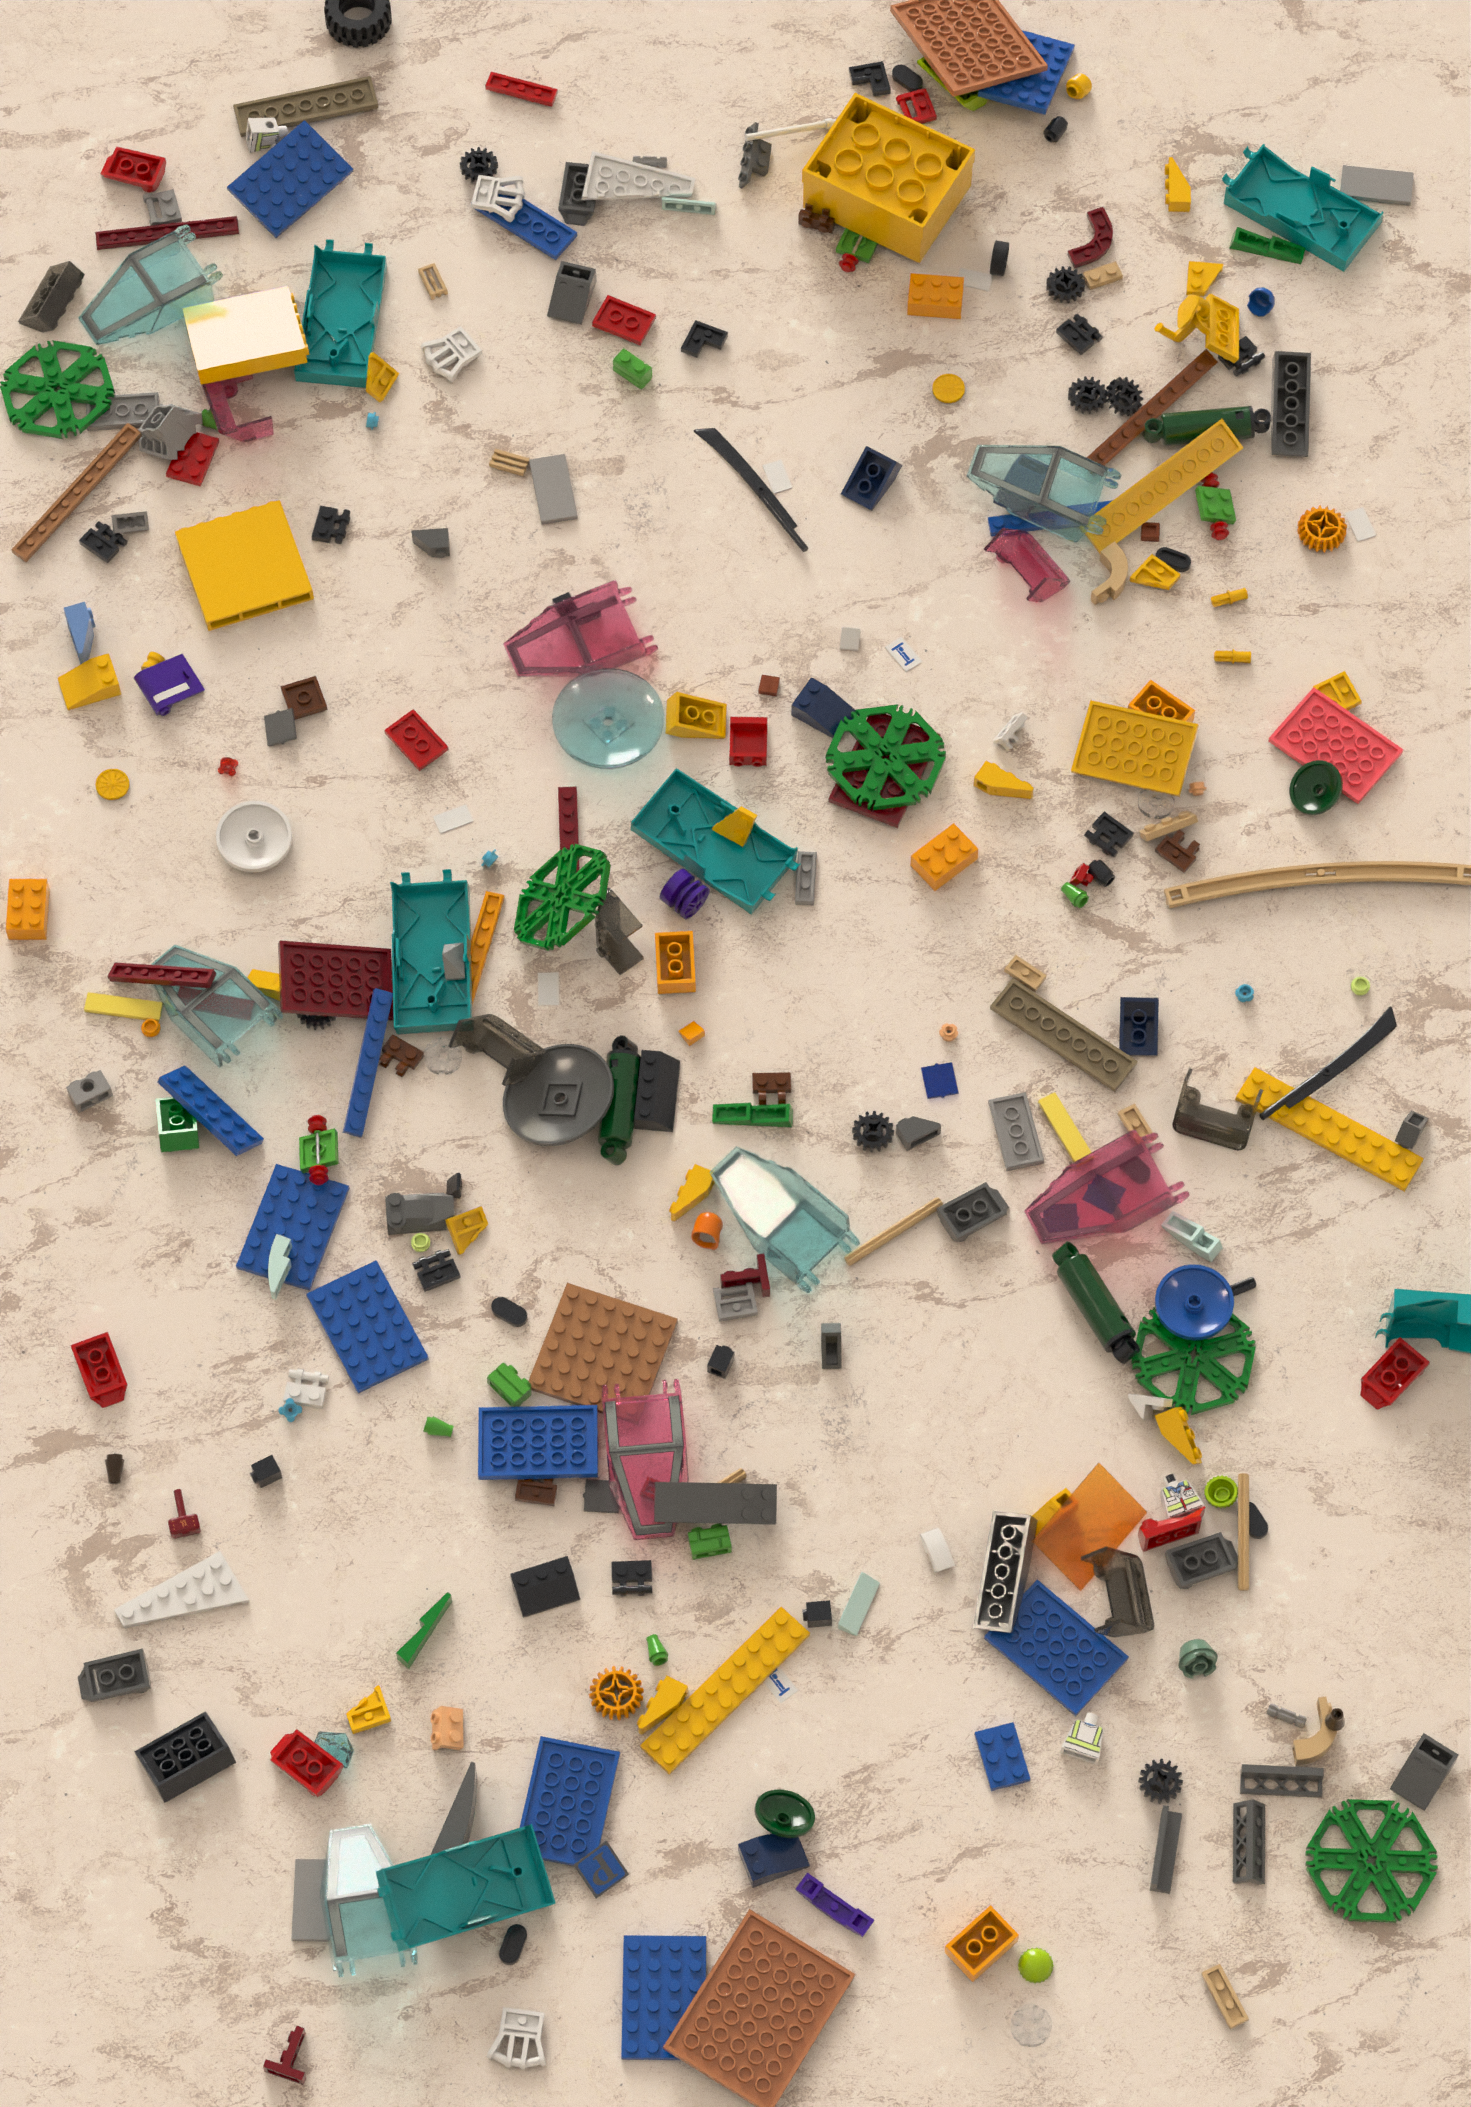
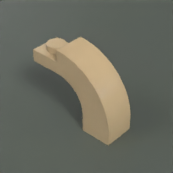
M1115 541L1100 551L1099 561L1108 569L1111 576L1091 591L1090 601L1094 605L1106 601L1109 596L1115 600L1122 593L1126 585L1128 562L1125 553Z
M1326 1696L1318 1697L1316 1703L1320 1730L1310 1738L1293 1740L1292 1751L1295 1766L1319 1760L1330 1750L1334 1743L1337 1731L1328 1729L1325 1724L1326 1715L1332 1712L1331 1703H1327Z

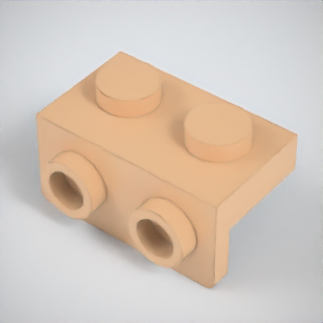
M440 1706L432 1711L430 1718L432 1723V1750L440 1748L463 1749V1709Z

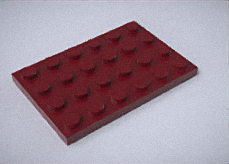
M887 714L868 716L866 721L883 739L892 717ZM911 724L902 745L927 742L929 736L921 727ZM856 740L852 751L865 750ZM882 754V759L886 758L889 760V755L885 756ZM929 762L907 764V766L921 779ZM870 769L843 772L842 775L852 787L859 789L862 787ZM888 775L880 796L882 798L904 796L906 793ZM837 783L828 798L829 803L895 828L899 827L908 806L873 810L872 806L869 810L867 801L859 806L858 799L855 804Z
M282 940L278 943L281 1013L367 1019L373 990L377 988L393 993L391 949ZM393 998L388 1016V1020L393 1021L394 1019Z

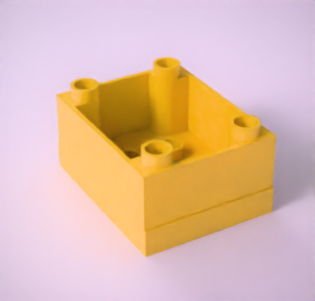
M854 93L802 169L803 208H805L806 203L813 205V212L821 215L823 208L830 210L829 217L835 218L834 223L920 263L971 187L975 149Z

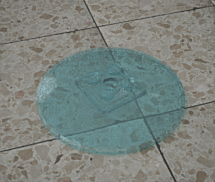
M603 668L577 676L562 689L553 707L552 724L558 743L573 759L590 767L614 769L639 761L655 747L663 731L664 710L659 695L646 680L626 670ZM610 719L613 721V724L607 726L603 722Z

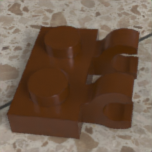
M806 203L805 210L800 209L798 214V224L805 228H813L823 233L832 234L835 218L829 217L830 210L825 208L822 209V215L814 213L813 205Z
M1179 829L1172 838L1166 835L1155 848V852L1185 873L1196 861L1195 854L1199 851L1200 844L1193 840L1187 849L1183 848L1179 844L1185 839V833Z
M392 1034L382 1047L383 1054L379 1058L381 1061L379 1065L387 1068L394 1058L399 1061L395 1068L397 1070L396 1074L403 1077L409 1067L415 1070L425 1056V1053Z
M791 1072L752 1073L753 1094L759 1095V1105H766V1093H778V1104H786V1093H791Z
M554 1478L544 1479V1483L533 1482V1479H518L515 1501L554 1506L558 1486L553 1484Z

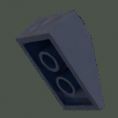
M866 446L841 495L872 511L893 484L903 465Z
M812 677L791 705V716L831 738L834 737L840 721H843L845 716L847 719L853 720L851 712H855L852 706L827 685Z
M1120 997L1119 1049L1126 1054L1158 1056V997Z
M767 1834L738 1844V1852L752 1888L810 1867L799 1837L784 1838L774 1834Z

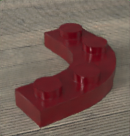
M1104 207L1087 212V218L1094 230V238L1086 245L1068 250L1067 255L1074 269L1099 260L1107 253L1111 246L1113 227Z

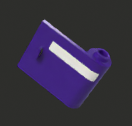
M183 654L148 667L134 676L135 682L157 716L169 714L173 704L205 691Z

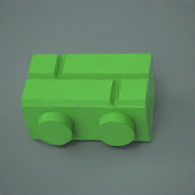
M622 349L613 359V371L639 389H643L652 379V367L644 364L642 360L626 349Z
M502 1363L488 1375L487 1384L511 1407H519L532 1395V1386L527 1379H521L517 1375L518 1372L512 1365L507 1366L505 1363Z
M717 1523L708 1529L696 1527L691 1532H688L692 1560L732 1552L727 1525Z

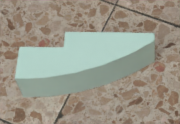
M1174 1211L1161 1224L1179 1242L1210 1262L1223 1249L1220 1239L1208 1234L1202 1226Z
M276 1234L272 1244L268 1264L269 1286L272 1299L275 1300L291 1269V1261L287 1257L292 1249L291 1239Z

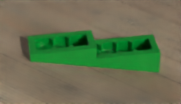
M1239 227L1234 231L1229 247L1230 249L1300 265L1306 249L1275 236L1269 239Z
M751 1102L713 1104L712 1123L792 1128L793 1109L790 1104L752 1106Z
M449 1592L419 1619L422 1628L396 1652L397 1659L406 1668L410 1669L452 1603V1597Z

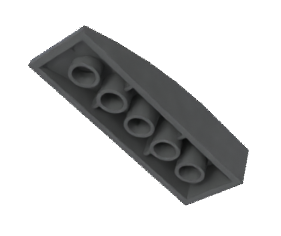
M1275 351L1272 359L1271 392L1272 455L1308 457L1311 353Z
M655 1482L654 1522L776 1525L777 1484Z
M993 1511L973 1629L1004 1633L1013 1632L1027 1582L1038 1522L1032 1515Z
M472 1761L431 1855L468 1843L477 1797V1772L475 1763Z

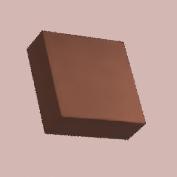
M1143 523L1141 525V541L1159 542L1160 523Z
M761 675L758 694L777 697L780 677Z

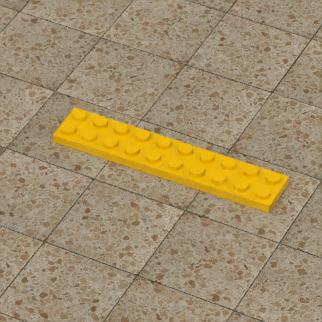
M1221 419L1091 516L1088 525L1082 523L1079 527L1100 554V551L1114 541L1116 543L1121 541L1242 450L1243 446L1224 420Z
M1254 1067L1236 1095L1235 1100L1262 1113L1295 1088ZM1310 1096L1290 1109L1284 1105L1268 1117L1404 1192L1424 1160L1421 1156L1401 1147L1397 1143Z
M780 1607L640 1745V1748L670 1775L810 1636V1632L783 1607Z

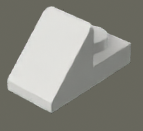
M1128 1394L1129 1400L1143 1420H1152L1153 1409L1164 1411V1407H1172L1173 1399Z

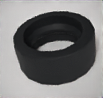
M995 241L990 274L1004 276L1009 253V242Z

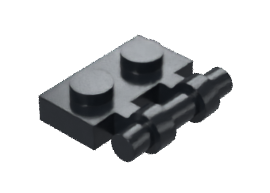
M1077 313L1073 317L1076 321L1075 323L1068 319L1056 329V333L1082 355L1094 345L1093 338L1099 342L1103 336L1096 327H1092L1085 317H1081Z
M1245 336L1239 340V359L1235 363L1224 359L1220 355H1218V359L1228 370L1236 367L1233 373L1237 377L1240 374L1247 373L1248 369L1252 366L1260 364L1261 360L1265 358V354L1263 352L1254 354L1257 352V347Z
M320 505L311 536L312 540L330 543L331 537L336 538L335 543L342 544L347 533L345 531L346 526L351 519L349 517L350 510L344 509L343 514L338 515L337 508ZM335 523L340 524L338 529H334Z
M98 521L95 524L98 530L95 531L90 528L81 537L79 543L108 563L119 552V547L116 544L124 547L128 541L123 538L122 534L114 533L109 525ZM107 535V536H109L111 539L108 540V539H106L104 536Z
M1104 811L1092 824V828L1096 832L1093 834L1087 830L1084 834L1091 844H1096L1103 849L1102 852L1106 855L1109 854L1115 857L1118 851L1113 847L1117 845L1122 849L1133 837L1134 832ZM1103 835L1110 841L1106 843L1100 837Z
M449 1249L444 1251L438 1250L434 1255L426 1258L423 1256L418 1261L412 1263L414 1270L423 1269L417 1272V1276L424 1292L461 1278L454 1259L445 1261V1258L451 1256ZM439 1262V1264L429 1268V1264Z
M651 1560L611 1562L612 1583H620V1586L612 1587V1595L620 1594V1596H626V1594H638V1596H644V1594L652 1593V1585L644 1586V1582H652ZM638 1582V1586H626V1583Z

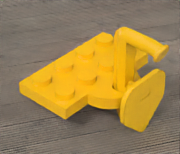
M1211 293L1206 297V300L1191 294L1183 300L1178 308L1177 327L1179 329L1176 332L1164 327L1163 323H1158L1154 328L1156 332L1175 342H1182L1198 328L1200 332L1206 335L1205 348L1233 363L1239 359V308Z

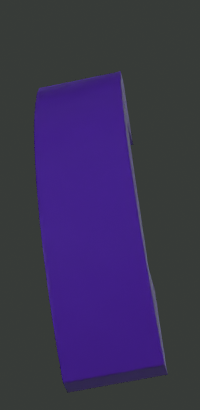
M806 1873L795 1889L825 1915L861 1937L865 1935L875 1921L859 1908L855 1909L825 1888L822 1882L809 1873Z

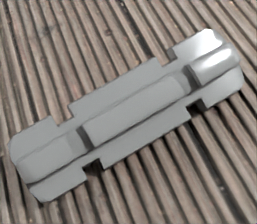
M633 156V162L651 167H657V165L659 167H667V157L643 156V158H640V156Z
M1270 1704L1267 1710L1268 1715L1272 1717L1277 1716V1719L1290 1724L1295 1723V1726L1300 1728L1304 1727L1307 1720L1305 1716L1300 1714L1297 1716L1295 1712L1282 1707L1280 1709L1275 1704Z

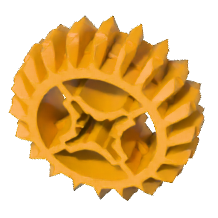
M1319 505L1318 509L1312 507L1311 511L1306 510L1305 514L1301 515L1297 525V533L1299 534V539L1303 540V545H1309V550L1316 548L1315 551L1317 553L1319 549H1322L1323 553H1325L1326 549L1332 551L1334 547L1338 548L1344 542L1347 534V525L1345 524V518H1341V513H1335V508L1329 510L1327 505L1325 509H1322L1321 505Z
M612 1666V1671L609 1672L605 1668L604 1675L599 1672L597 1674L599 1679L593 1678L592 1680L594 1685L590 1686L592 1693L589 1694V1698L593 1699L591 1705L596 1706L595 1711L597 1713L602 1711L603 1718L607 1714H609L610 1720L617 1716V1719L620 1721L621 1715L629 1718L628 1712L635 1714V1708L641 1707L638 1701H643L641 1694L644 1693V1689L640 1687L642 1682L637 1680V1674L631 1675L630 1669L624 1672V1667L621 1666L619 1671H616V1667ZM618 1680L628 1683L631 1688L620 1685ZM612 1681V1685L609 1688H604V1690L601 1691L602 1687L606 1683ZM615 1686H617V1691L619 1693L618 1701L616 1700V1696L614 1694ZM632 1696L629 1702L621 1706V1702L623 1699ZM602 1699L612 1701L615 1707L606 1704Z

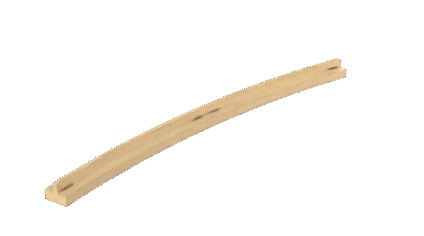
M1358 861L1297 865L1249 871L1182 884L1164 889L1166 905L1170 909L1229 895L1312 884L1402 881L1471 885V876L1463 875L1471 874V865L1414 861ZM1325 872H1335V874H1325ZM1317 873L1316 875L1306 876V874ZM1180 894H1181V896H1179V897L1171 898L1172 896H1176V895H1180Z

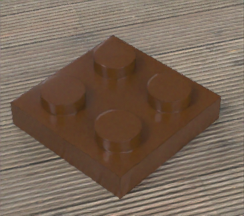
M316 676L281 686V692L287 708L294 710L295 720L328 710Z

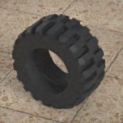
M325 0L324 13L329 34L331 37H335L337 42H343L345 46L349 47V45H352L353 48H358V46L368 47V44L372 43L373 45L378 42V39H383L385 33H388L390 29L392 15L389 0ZM356 7H363L372 11L368 17L359 20L349 19L344 16L345 12Z

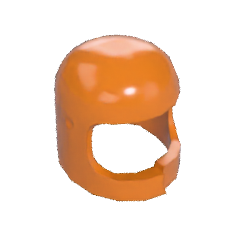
M701 1213L696 1218L691 1234L693 1242L702 1248L717 1249L720 1243L723 1221L714 1213ZM700 1233L711 1235L716 1243L703 1242L700 1239Z

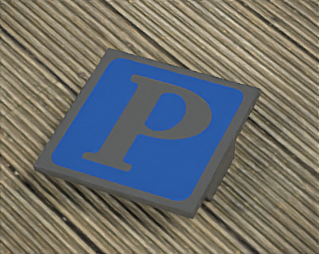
M607 1841L574 1864V1867L595 1898L601 1896L629 1875Z

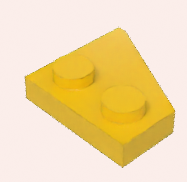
M1189 261L1186 295L1191 294L1204 297L1209 287L1215 282L1217 275L1222 272L1223 264Z
M374 352L369 354L366 392L378 402H382L400 373Z
M1151 554L1130 576L1129 581L1169 590L1180 579L1181 574Z
M1345 671L1313 686L1347 711L1362 704V700Z
M741 806L722 821L716 823L712 830L743 847L748 840L758 815Z
M482 1206L445 1220L458 1255L463 1254L470 1243L488 1225Z
M379 1685L374 1688L373 1693L367 1698L364 1697L356 1707H353L346 1713L353 1734L391 1722V1717Z

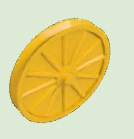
M943 374L933 382L932 391L935 398L939 401L954 403L963 397L965 385L963 380L957 375Z
M119 769L103 771L99 774L95 783L98 794L107 800L122 798L128 792L130 785L128 776Z

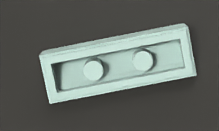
M662 197L663 210L715 215V202Z
M861 1572L838 1623V1629L857 1636L880 1582Z

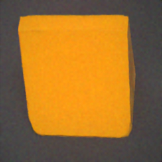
M695 1021L678 1031L689 1046L705 1036L704 1029Z

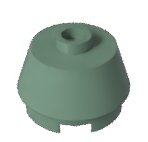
M1190 1640L1180 1648L1178 1666L1184 1676L1194 1679L1193 1675L1201 1674L1206 1677L1215 1671L1218 1655L1205 1640Z

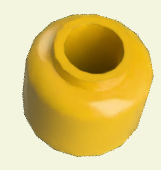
M1082 73L1074 75L1066 83L1067 94L1078 100L1085 97L1092 89L1091 80Z

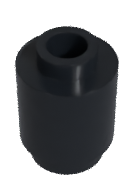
M1061 116L1053 118L1043 131L1045 139L1049 142H1058L1067 130L1068 122Z
M1101 859L1093 860L1088 865L1089 870L1087 873L1091 874L1099 885L1107 887L1114 881V872Z

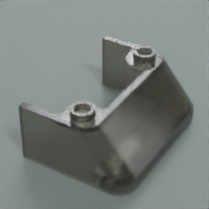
M607 888L606 900H600L604 905L598 906L597 911L599 913L595 917L596 951L601 958L604 957L615 971L621 975L644 959L643 955L627 938L643 926L611 888Z
M492 1014L459 1020L448 1045L450 1048L463 1046L467 1052L472 1054L484 1052L507 1069L502 1082L503 1086L523 1082L543 1059L545 1050L498 1016Z
M1189 1068L1174 1115L1173 1129L1179 1134L1233 1150H1243L1247 1146L1263 1090H1259L1254 1105H1241L1238 1108L1237 1114L1200 1104L1201 1093L1199 1090L1189 1086L1193 1069Z
M1107 1546L1081 1556V1561L1094 1565V1575L1106 1582L1112 1617L1107 1618L1103 1626L1095 1628V1633L1109 1637H1121L1153 1630V1614L1141 1559L1135 1554Z

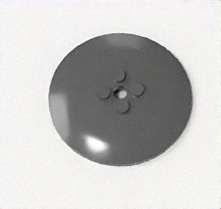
M559 1044L544 1048L525 1059L509 1078L503 1094L505 1119L517 1136L531 1144L558 1146L573 1142L593 1130L606 1115L614 1094L612 1072L605 1060L588 1047L577 1044ZM565 1096L562 1102H557L560 1097Z

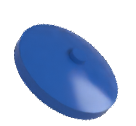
M1196 1264L1180 1266L1166 1274L1158 1285L1155 1295L1157 1316L1162 1325L1178 1337L1188 1340H1203L1213 1337L1221 1332L1231 1319L1234 1308L1232 1289L1227 1280L1212 1268Z

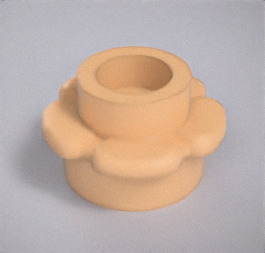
M1194 782L1189 784L1190 789L1188 791L1193 796H1199L1204 794L1203 791L1207 787L1204 786V782Z
M946 1023L942 1025V1029L939 1031L940 1036L945 1041H953L958 1036L957 1027L954 1024Z

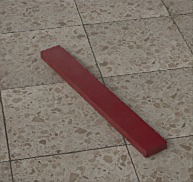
M237 216L98 231L95 232L97 250L154 244L173 233L178 238V241L239 234Z

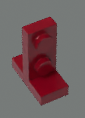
M764 1253L757 1254L758 1269L746 1268L739 1272L726 1271L724 1274H720L721 1289L746 1285L748 1282H752V1284L760 1283L762 1298L770 1297V1284Z
M296 2025L295 2030H291L287 2040L289 2043L287 2051L283 2050L280 2058L282 2064L266 2059L263 2065L264 2072L304 2085L306 2080L305 2072L293 2069L306 2034L303 2027Z

